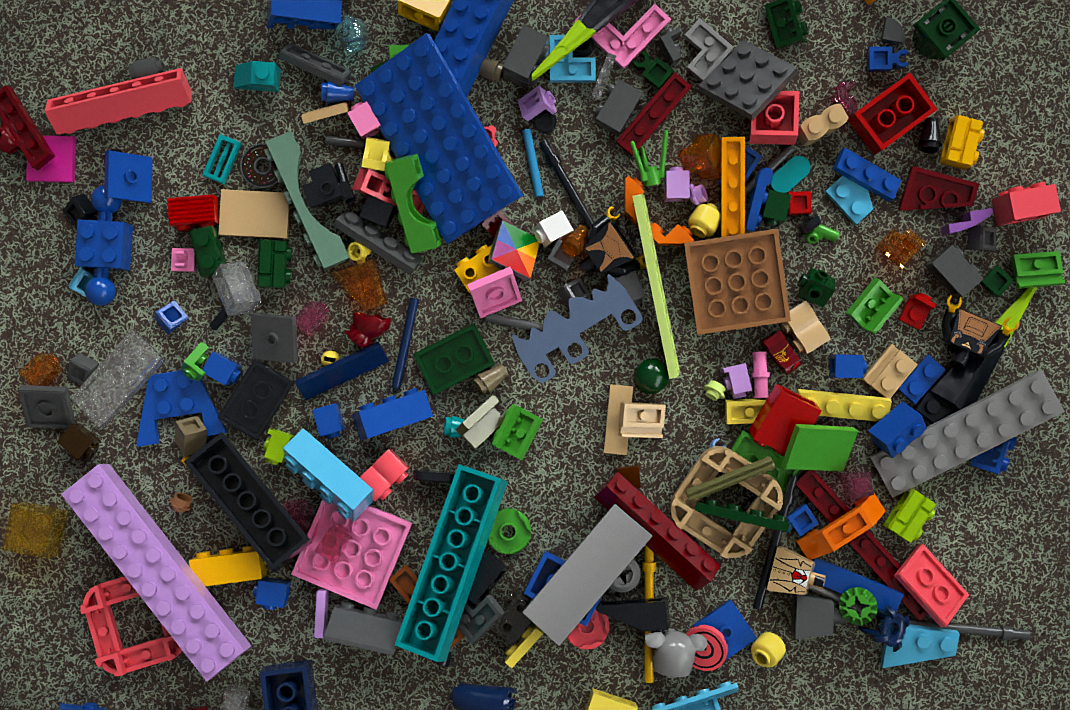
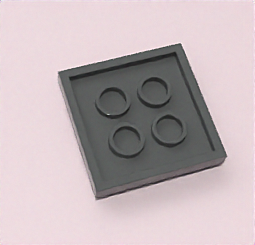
M742 40L698 86L703 94L753 121L798 74L796 66Z

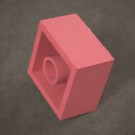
M781 91L753 121L750 119L749 144L795 145L798 137L799 91Z
M1046 182L1035 183L1026 188H1023V186L1008 189V191L998 193L999 197L991 200L996 226L1040 219L1061 212L1056 184L1046 186Z

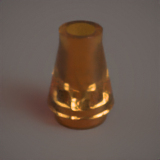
M579 225L562 240V251L567 256L575 257L582 253L588 229L585 226Z

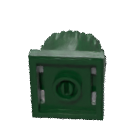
M943 0L913 25L915 28L913 41L916 49L923 56H926L928 59H941L943 61L981 29L956 0Z

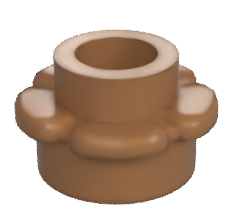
M177 492L173 498H170V503L173 510L184 513L192 508L191 503L193 499L185 493Z

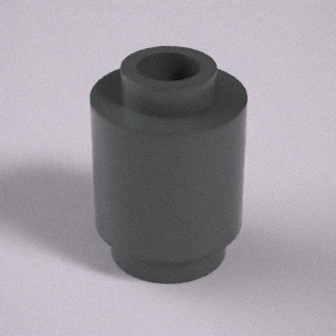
M156 56L136 60L128 66L131 79L166 72L163 61L158 60Z

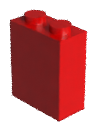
M776 384L751 425L749 432L756 444L765 447V445L770 446L774 452L785 456L795 424L814 425L822 410L816 402Z

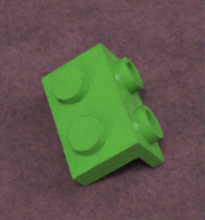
M874 277L847 310L846 314L862 330L876 334L891 314L897 310L903 298L892 293L880 279Z
M512 404L504 414L502 425L493 436L492 445L523 460L543 419Z

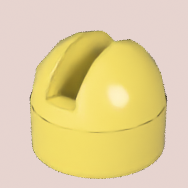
M331 350L324 352L321 357V363L324 367L334 363L324 361L325 357L336 358L335 362L340 360L339 354Z

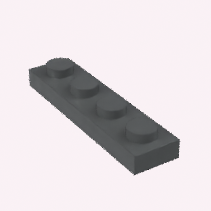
M345 210L334 222L333 226L409 275L418 268L423 260L421 256L416 253L411 254L410 249L349 210Z

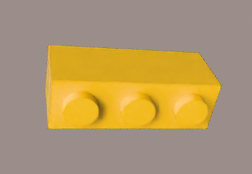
M251 545L244 546L242 551L234 552L233 548L219 550V554L211 555L210 551L196 553V557L189 560L190 568L204 586L257 580L267 576L265 562Z

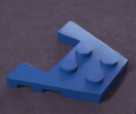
M183 370L149 375L137 447L160 443L157 419L202 413L207 436L217 435L221 432L228 433L222 420L217 418L219 412L214 406L202 379L199 382L195 379L191 380L183 374Z

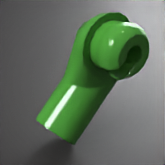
M819 224L816 228L805 234V239L809 244H815L823 238L836 242L840 232Z

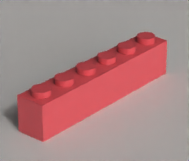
M178 68L48 99L44 112L57 135L63 133L71 134L79 129H92L100 124L117 123L122 119L130 117L138 118L143 114L151 112L159 113L167 108L184 107L191 103L192 91L183 69Z

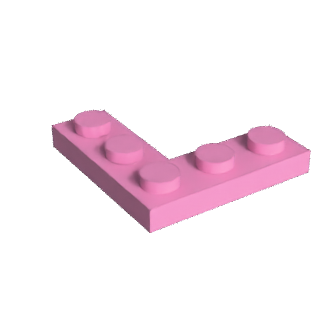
M654 4L624 36L609 23L590 38L624 70L670 23L671 18Z

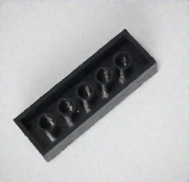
M223 432L184 461L273 572L276 573L312 543L307 534Z

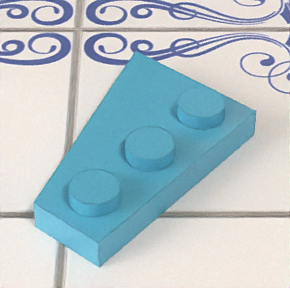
M894 623L890 626V635L894 631ZM910 624L907 626L904 639L901 642L902 647L897 652H893V647L887 646L884 643L880 665L882 668L956 656L960 634L957 630Z

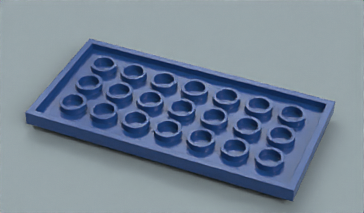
M425 33L355 85L363 101L368 102L381 124L379 128L385 139L390 141V147L396 158L418 153L424 176L418 180L414 189L432 220L436 221L437 228L446 244L453 242L524 196L430 34Z

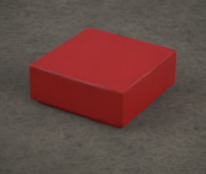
M811 191L787 192V194H791L788 216L812 214Z

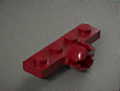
M8 85L0 89V117L3 123L0 127V150L13 155L21 149L32 168L40 170L55 155L13 88Z

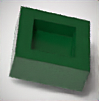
M995 265L983 277L980 284L995 298H998L1014 280L998 265Z

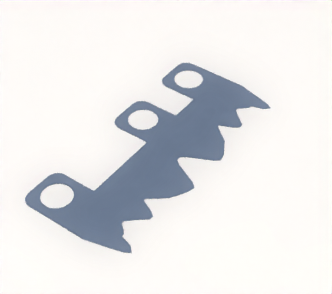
M608 274L607 277L609 284L606 292L593 289V300L584 297L569 298V319L550 310L543 323V332L532 327L529 340L520 339L517 335L512 334L518 356L534 379L543 384L555 376L556 370L546 354L557 347L560 348L567 361L571 364H575L589 354V350L579 334L610 314L614 315L620 327L625 331L632 329L642 322L643 317L628 292L611 275ZM630 309L635 312L636 320L632 324H625L622 321L621 314L624 310ZM571 343L581 345L582 353L579 357H571L568 354L567 349ZM540 363H544L549 367V374L544 378H540L535 374V367Z

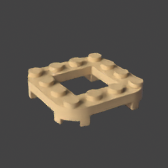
M712 446L700 455L674 493L670 503L671 515L677 527L681 530L684 529L719 552L720 556L727 559L741 557L745 554L747 556L753 550L752 546L765 527L739 521L731 532L704 513L695 511V506L700 499L690 502L685 492L688 488L715 478L719 472L726 474L751 464V462L727 447ZM765 472L739 483L757 495L746 512H749L750 509L764 511L763 516L773 518V514L777 510H781L783 505L782 489L778 482Z

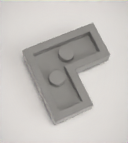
M700 18L684 35V38L700 51L687 66L686 70L702 82L734 48Z

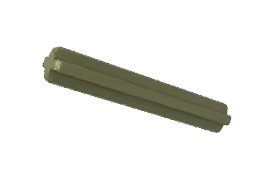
M768 456L686 489L687 498L690 502H693L773 470L775 464L772 458Z

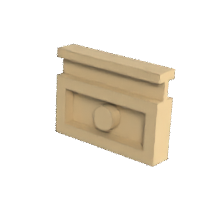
M889 344L861 379L884 398H891L918 364L901 350H898L895 345Z
M621 402L619 414L620 432H618V436L663 438L661 433L662 428H664L666 405Z

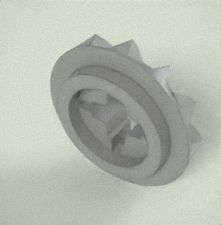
M634 559L624 569L631 570L625 574L626 582L624 583L623 579L618 576L610 586L612 590L628 592L636 587L640 580L641 572L639 565Z

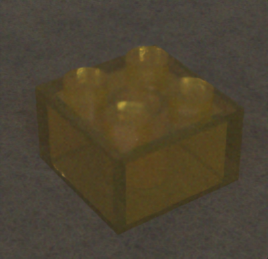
M24 501L11 504L2 550L46 559L58 556L68 510Z

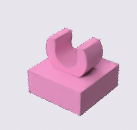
M172 248L171 271L196 272L194 248Z

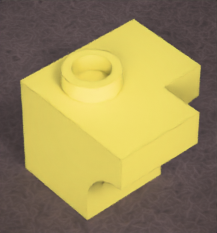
M367 137L361 167L381 173V171H385V163L394 159L390 154V141Z

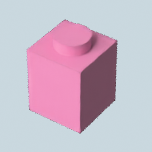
M367 101L365 103L359 102L351 107V111L347 114L363 140L381 132L379 128L381 124Z

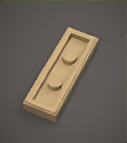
M610 384L603 453L627 455L628 437L618 436V432H620L619 414L621 402L632 403L633 386Z

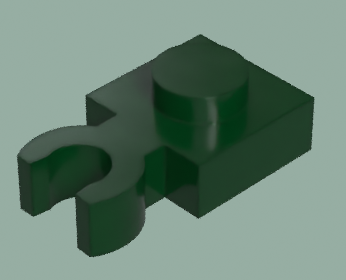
M642 50L640 55L645 59L644 62L638 63L636 60H633V66L637 70H644L642 77L660 90L674 73V70L658 57L651 61L648 53Z

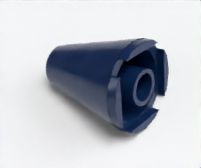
M460 683L458 687L454 686L450 700L453 701V706L458 710H513L516 700L511 698L512 693L517 694V689Z

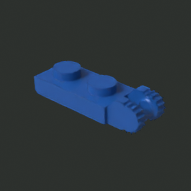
M769 167L760 168L757 173L758 175H756L745 216L746 230L755 232V228H759L761 224L762 214H759L761 205H765L768 197V192L765 189L768 184L772 183L773 170L769 169Z

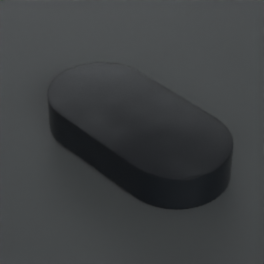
M413 470V479L419 481L452 483L455 472Z

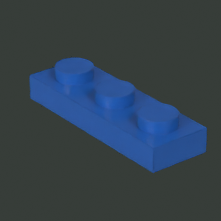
M847 148L840 150L832 169L888 202L894 200L901 183V179Z

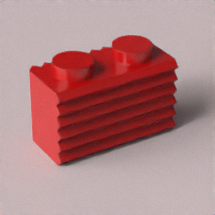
M200 195L167 198L169 226L177 228V231L187 232L191 231V227L200 226V228L219 225L220 212L217 196Z

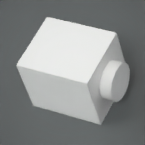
M563 211L540 221L533 228L537 241L542 243L544 248L556 243L558 239L561 240L567 237L573 231Z

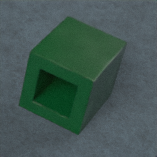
M768 190L767 201L765 205H762L760 214H762V220L765 221V225L778 227V224L781 225L786 222L791 194Z

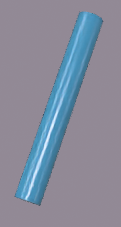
M531 129L522 130L534 195L535 198L543 197L544 194Z

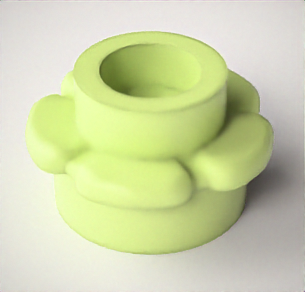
M711 380L708 385L704 386L705 395L714 401L724 399L726 388L722 384Z

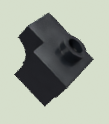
M331 163L309 171L313 182L303 185L302 188L311 209L320 206L328 207L345 200L338 184L340 183Z

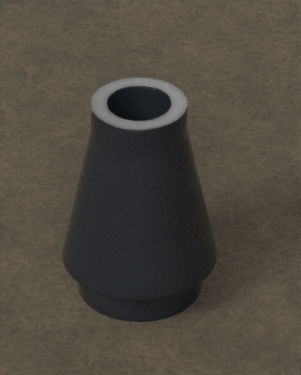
M929 117L925 119L918 142L921 152L936 153L939 151V147L942 146L938 118Z

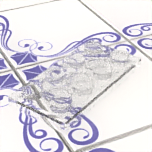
M132 329L73 394L71 399L99 428L105 429L166 359L136 330Z

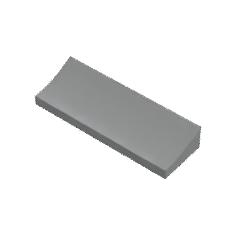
M614 504L522 613L560 646L650 540L652 535Z

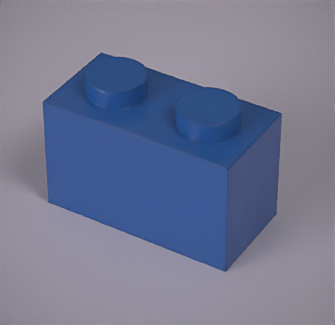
M902 401L871 427L868 432L873 443L890 457L894 458L898 453L904 451L912 441L920 437L927 427L922 415Z

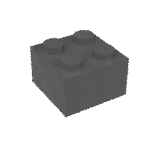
M523 25L503 65L504 79L529 90L531 84L535 86L539 77L532 81V73L550 54L549 37Z

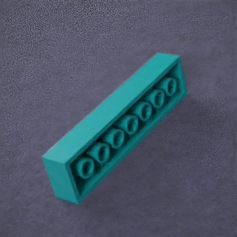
M458 464L395 646L435 662L446 661L508 481Z

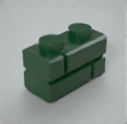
M207 226L189 231L200 276L211 278L229 273L222 242L219 241L221 239L220 235H218L219 229Z
M259 240L257 288L285 289V285L290 284L291 270H286V261H291L292 248L287 247L286 241Z

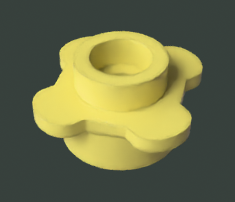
M356 240L348 246L347 252L350 259L357 261L359 265L365 264V259L367 255L371 254V250Z

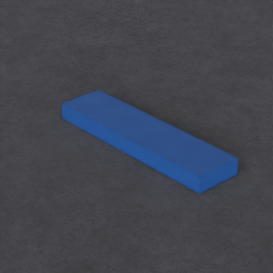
M821 558L812 560L815 562L813 572L826 576L824 587L841 594L853 587L867 589L874 595L877 601V608L885 610V607L889 605L896 613L904 596L902 592Z

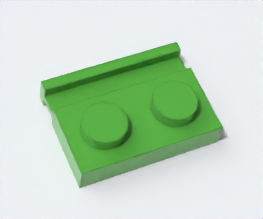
M1060 251L1015 254L1010 257L1014 279H1016L1017 284L1015 286L1016 289L1060 286L1065 283L1062 276L1063 267Z

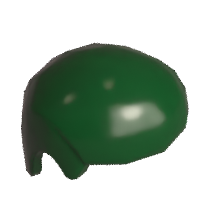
M651 358L644 360L636 367L633 373L634 385L637 390L644 394H656L663 390L669 382L667 366L659 359Z

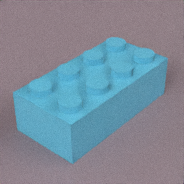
M304 428L283 447L284 460L286 461L285 466L293 474L298 472L303 477L302 481L310 489L316 488L321 493L319 496L327 504L333 503L338 508L336 510L338 514L345 520L350 518L354 522L373 502V489Z

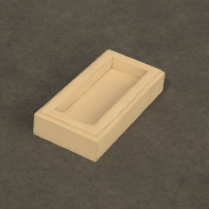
M342 102L305 112L301 117L305 124L348 112L349 106L347 102Z

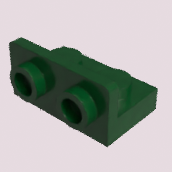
M776 0L764 5L778 50L800 41L802 43L808 42L806 35L809 34L806 22L801 20L800 13L803 12L799 0Z

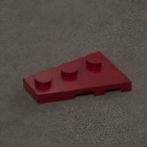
M911 166L898 211L973 206L980 184Z

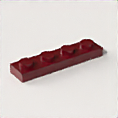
M674 72L615 143L633 157L630 142L634 141L637 150H639L689 92L692 86Z

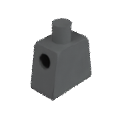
M792 594L791 635L795 639L829 636L833 634L834 623H846L840 610L834 609V601L812 594Z

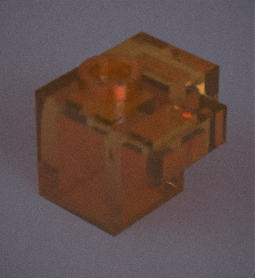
M716 134L697 135L689 147L679 151L677 158L685 170L697 172L701 179L721 178V142Z
M910 228L902 234L892 229L877 244L876 248L902 270L927 243Z

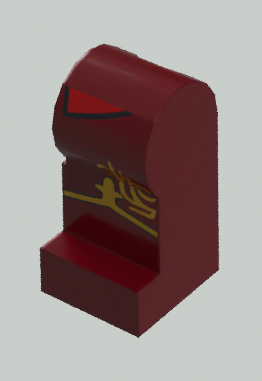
M781 330L773 332L760 342V345L785 375L788 376L802 365V361L792 350L793 348L787 342Z

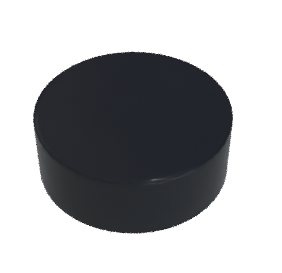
M544 110L535 116L534 126L538 132L549 134L556 128V116L548 110Z
M814 214L797 228L802 234H806L816 228L821 223V219L817 214Z

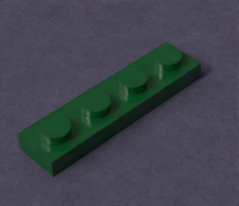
M704 498V502L700 501L696 504L695 511L787 533L791 532L793 522L787 521L786 516L773 514V518L763 516L764 511L750 509L749 512L741 511V506L727 503V506L724 507L718 505L717 500Z

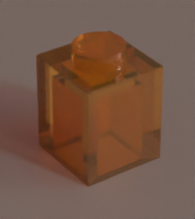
M38 353L19 374L30 385L48 386L63 368L59 365V359L53 354Z

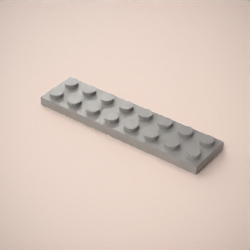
M1038 370L927 426V429L920 437L912 441L904 451L898 453L894 458L882 450L869 457L893 498L1065 411L1044 372Z

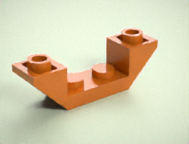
M628 175L624 181V215L639 229L632 196L644 194L645 191L642 189L644 186L637 178L634 177L632 179ZM655 222L653 224L650 223L656 246H684V243L694 241L691 237L693 235L692 232L684 225L681 227L677 224L664 236L662 234L664 231Z
M872 491L853 503L855 508L821 530L814 528L795 540L805 557L812 560L834 552L872 528L886 512L875 493Z

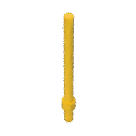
M645 545V561L642 562V571L645 572L646 599L654 598L656 562L654 561V552ZM645 631V635L651 633V631ZM644 640V682L653 683L654 669L652 664L654 648L647 646Z

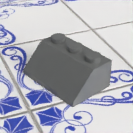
M342 601L341 604L337 603L333 609L323 640L393 656L397 649L395 642L404 618H400V614L388 611L386 614H382L368 606L360 609L356 608L354 603Z

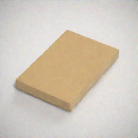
M221 189L218 235L275 239L289 238L290 205L283 192Z

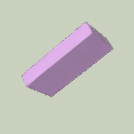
M322 587L316 592L315 638H324L328 624L329 590Z

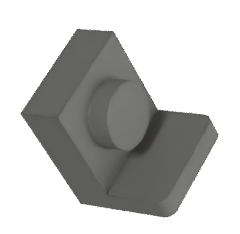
M680 27L675 30L673 28L665 30L661 33L658 42L670 67L678 64L681 59V48L677 42H673L682 33Z

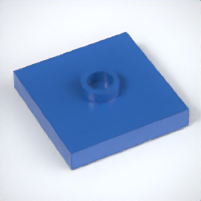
M110 150L105 151L104 198L152 203V157Z
M731 599L692 624L694 627L699 625L712 626L723 634L724 640L728 644L726 660L757 639Z

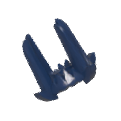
M889 605L885 607V610L877 608V617L884 619L880 620L882 624L878 625L881 628L880 631L859 626V630L872 636L875 642H883L887 646L893 647V652H897L902 647L901 642L904 639L906 628L910 625L909 617H903L900 613H895ZM894 623V631L890 635L889 629L890 626Z

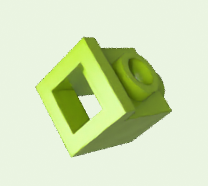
M274 428L269 429L267 434H270L271 438H267L263 448L266 451L264 455L265 461L274 465H278L279 462H286L284 460L283 447L295 436Z

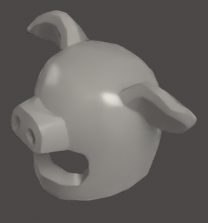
M672 628L665 630V633L654 632L645 635L647 646L654 648L653 669L655 672L668 677H687L691 673L696 651H704L708 646L707 639L703 635L692 634L688 636L686 633Z

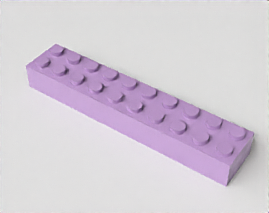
M98 464L61 494L206 682L215 677L251 647V644L110 464Z

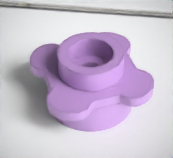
M693 183L690 184L691 202L695 205L707 202L708 195L705 187L702 184L694 186Z

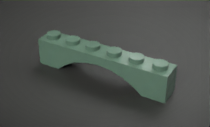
M292 131L265 141L268 148L264 149V152L269 162L274 161L277 167L274 173L279 184L284 182L287 190L283 193L288 204L293 203L297 210L293 214L298 225H304L306 233L303 234L308 247L313 245L316 254L312 256L317 267L322 266L324 271L349 261L350 257L340 236L330 232L318 223L303 202L298 182L302 154Z

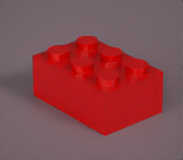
M908 73L855 112L847 121L875 156L938 109L912 74Z

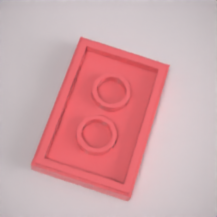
M923 543L919 544L894 575L941 628L949 624L969 596Z

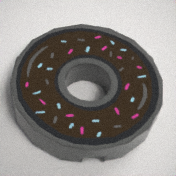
M259 143L248 148L240 162L243 178L248 184L257 189H270L279 184L274 173L277 167L274 161L269 162L264 152V149L268 148L265 143ZM263 160L268 161L269 169L266 172H259V162Z

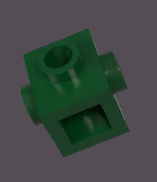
M810 268L807 274L803 273L798 280L799 296L808 303H814L824 308L835 291V279L823 270Z

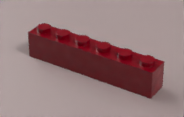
M616 472L595 494L594 498L607 510L616 504L648 531L652 537L645 545L695 591L713 580L721 565L677 527L674 522L619 472Z

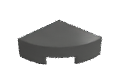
M886 17L881 41L904 45L905 32L902 26L893 18Z

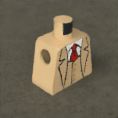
M779 546L776 550L767 590L806 595L810 586L823 589L826 576L813 572L814 561Z

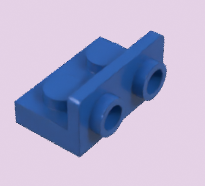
M1013 437L973 457L970 465L1000 476L1002 471H1007L1010 459L1006 457L1009 449L1014 450L1017 437Z

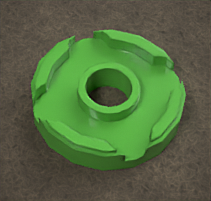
M514 508L499 510L488 538L490 546L495 551L503 554L520 552L527 546L531 537V525L528 518L521 511ZM505 525L513 526L515 528L514 536L510 538L505 537L502 534V528Z

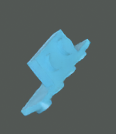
M725 682L718 685V689L712 691L703 689L696 692V696L687 698V696L674 699V703L665 705V703L652 706V710H721L717 699L738 692L739 687L737 683Z

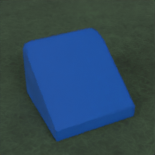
M175 300L157 310L154 315V319L167 335L189 318Z

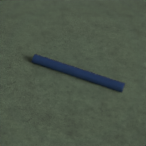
M410 297L391 387L401 388L419 299Z

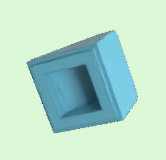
M80 267L69 283V288L86 297L85 286L90 279L94 278V274Z

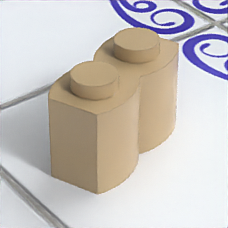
M831 105L820 115L809 117L798 127V139L802 146H808L817 142L823 135L835 132L847 122L849 117L842 105Z
M807 301L789 310L790 322L780 323L784 332L792 335L794 339L792 344L798 353L802 352L806 355L831 340L826 329L818 320L814 310Z

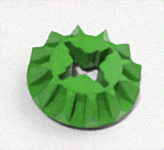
M853 587L846 590L840 597L839 610L846 621L862 626L871 622L877 614V601L874 595L867 589ZM856 596H858L861 604L869 605L861 609V616L858 615L856 609L848 608L855 604Z

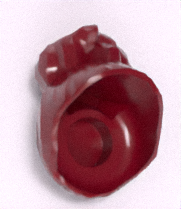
M355 312L352 315L353 324L350 325V331H345V334L357 346L365 348L371 344L374 338L380 337L389 330L391 318H384L379 314L368 315Z

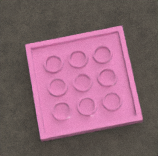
M322 500L307 535L312 543L300 552L291 575L377 610L389 582L388 579L392 575L413 523L371 505L354 522L350 518L345 520L336 511L338 508L333 503L327 504Z

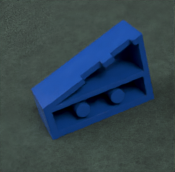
M268 0L266 28H273V24H287L288 29H295V25L308 26V29L338 30L341 25L342 0Z
M417 388L403 392L404 397L396 399L395 395L382 399L383 404L374 406L372 402L360 406L361 411L352 415L360 441L433 417L425 390L418 392Z

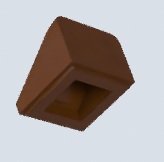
M638 464L615 467V471L619 472L635 488L641 487Z

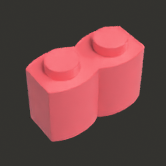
M390 448L360 478L373 489V500L377 501L380 498L383 501L392 492L390 487L395 482L400 484L409 475L406 471L410 467Z

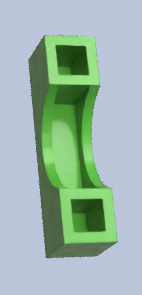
M418 153L390 160L385 163V176L392 186L391 196L393 202L397 203L399 210L398 220L400 225L404 227L406 246L410 248L411 254L437 248L443 242L436 221L422 216L415 208L412 200L413 188L418 180L424 176Z

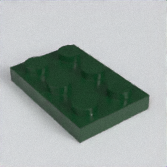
M475 323L413 354L433 395L495 365Z

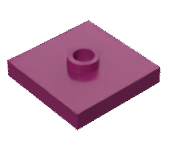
M43 136L55 157L40 170L32 168L27 160L26 181L75 183L76 138L74 136Z

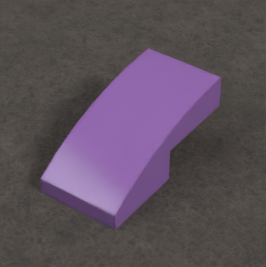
M993 208L970 211L963 214V222L941 227L942 236L951 235L977 225L993 213Z

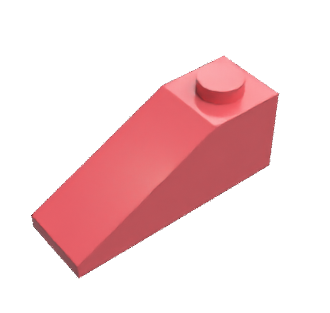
M360 168L352 190L367 197L369 195L392 204L398 209L397 203H394L392 200V186L386 176L369 168ZM413 190L412 200L414 206L422 215L425 206L416 190Z

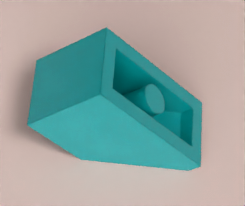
M250 61L235 65L233 88L279 92L281 69L274 62Z

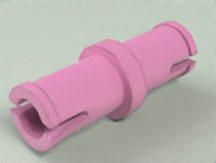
M752 352L753 373H751V378H754V398H768V377H770V372H767V352Z

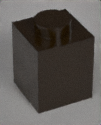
M78 423L71 424L57 443L79 460L86 459L87 457L91 458L98 451L97 445L101 440Z

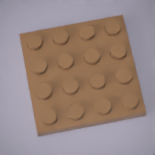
M778 229L684 243L697 335L791 321Z

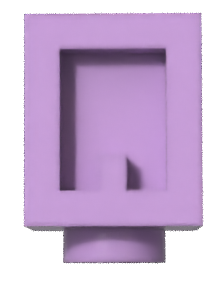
M540 86L517 100L522 117L527 121L545 109L551 114L557 112L554 104L556 103L555 97L550 91L546 92Z

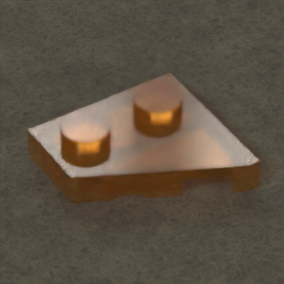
M375 260L332 273L333 278L343 285L346 292L356 299L358 305L364 311L388 304Z

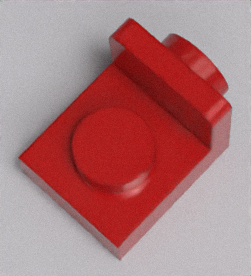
M926 294L910 295L897 320L916 330H920L929 311L935 309L937 304L931 301L932 298Z

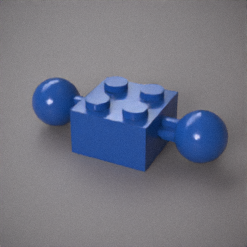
M104 185L95 188L91 195L92 206L98 211V221H77L75 266L95 269L94 278L90 279L85 286V295L92 304L98 306L111 303L116 295V287L109 279V270L130 271L133 233L132 225L125 222L112 221L113 213L121 207L122 200L104 198Z

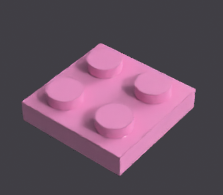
M511 267L499 270L496 273L467 284L480 319L522 301Z

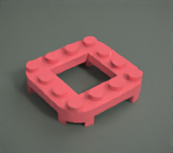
M125 576L90 588L85 595L83 604L80 605L81 614L85 613L98 656V658L94 659L98 668L101 666L105 671L114 674V676H122L128 672L167 660L171 661L183 652L162 624L163 637L123 649L111 605L140 596Z

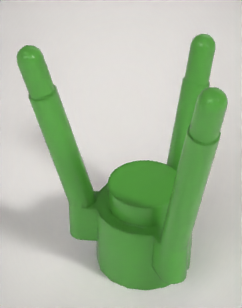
M664 130L659 170H657V166H648L644 146L640 148L641 162L635 142H630L644 186L662 184L661 178L666 177L665 161L668 130Z

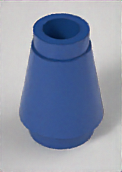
M330 81L328 83L322 82L321 101H327V103L354 101V87L347 85L340 87Z

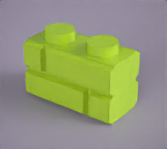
M911 488L903 493L882 526L903 540L912 543L913 540L916 541L923 532L921 528L924 523L930 521L935 515L934 508L937 504Z

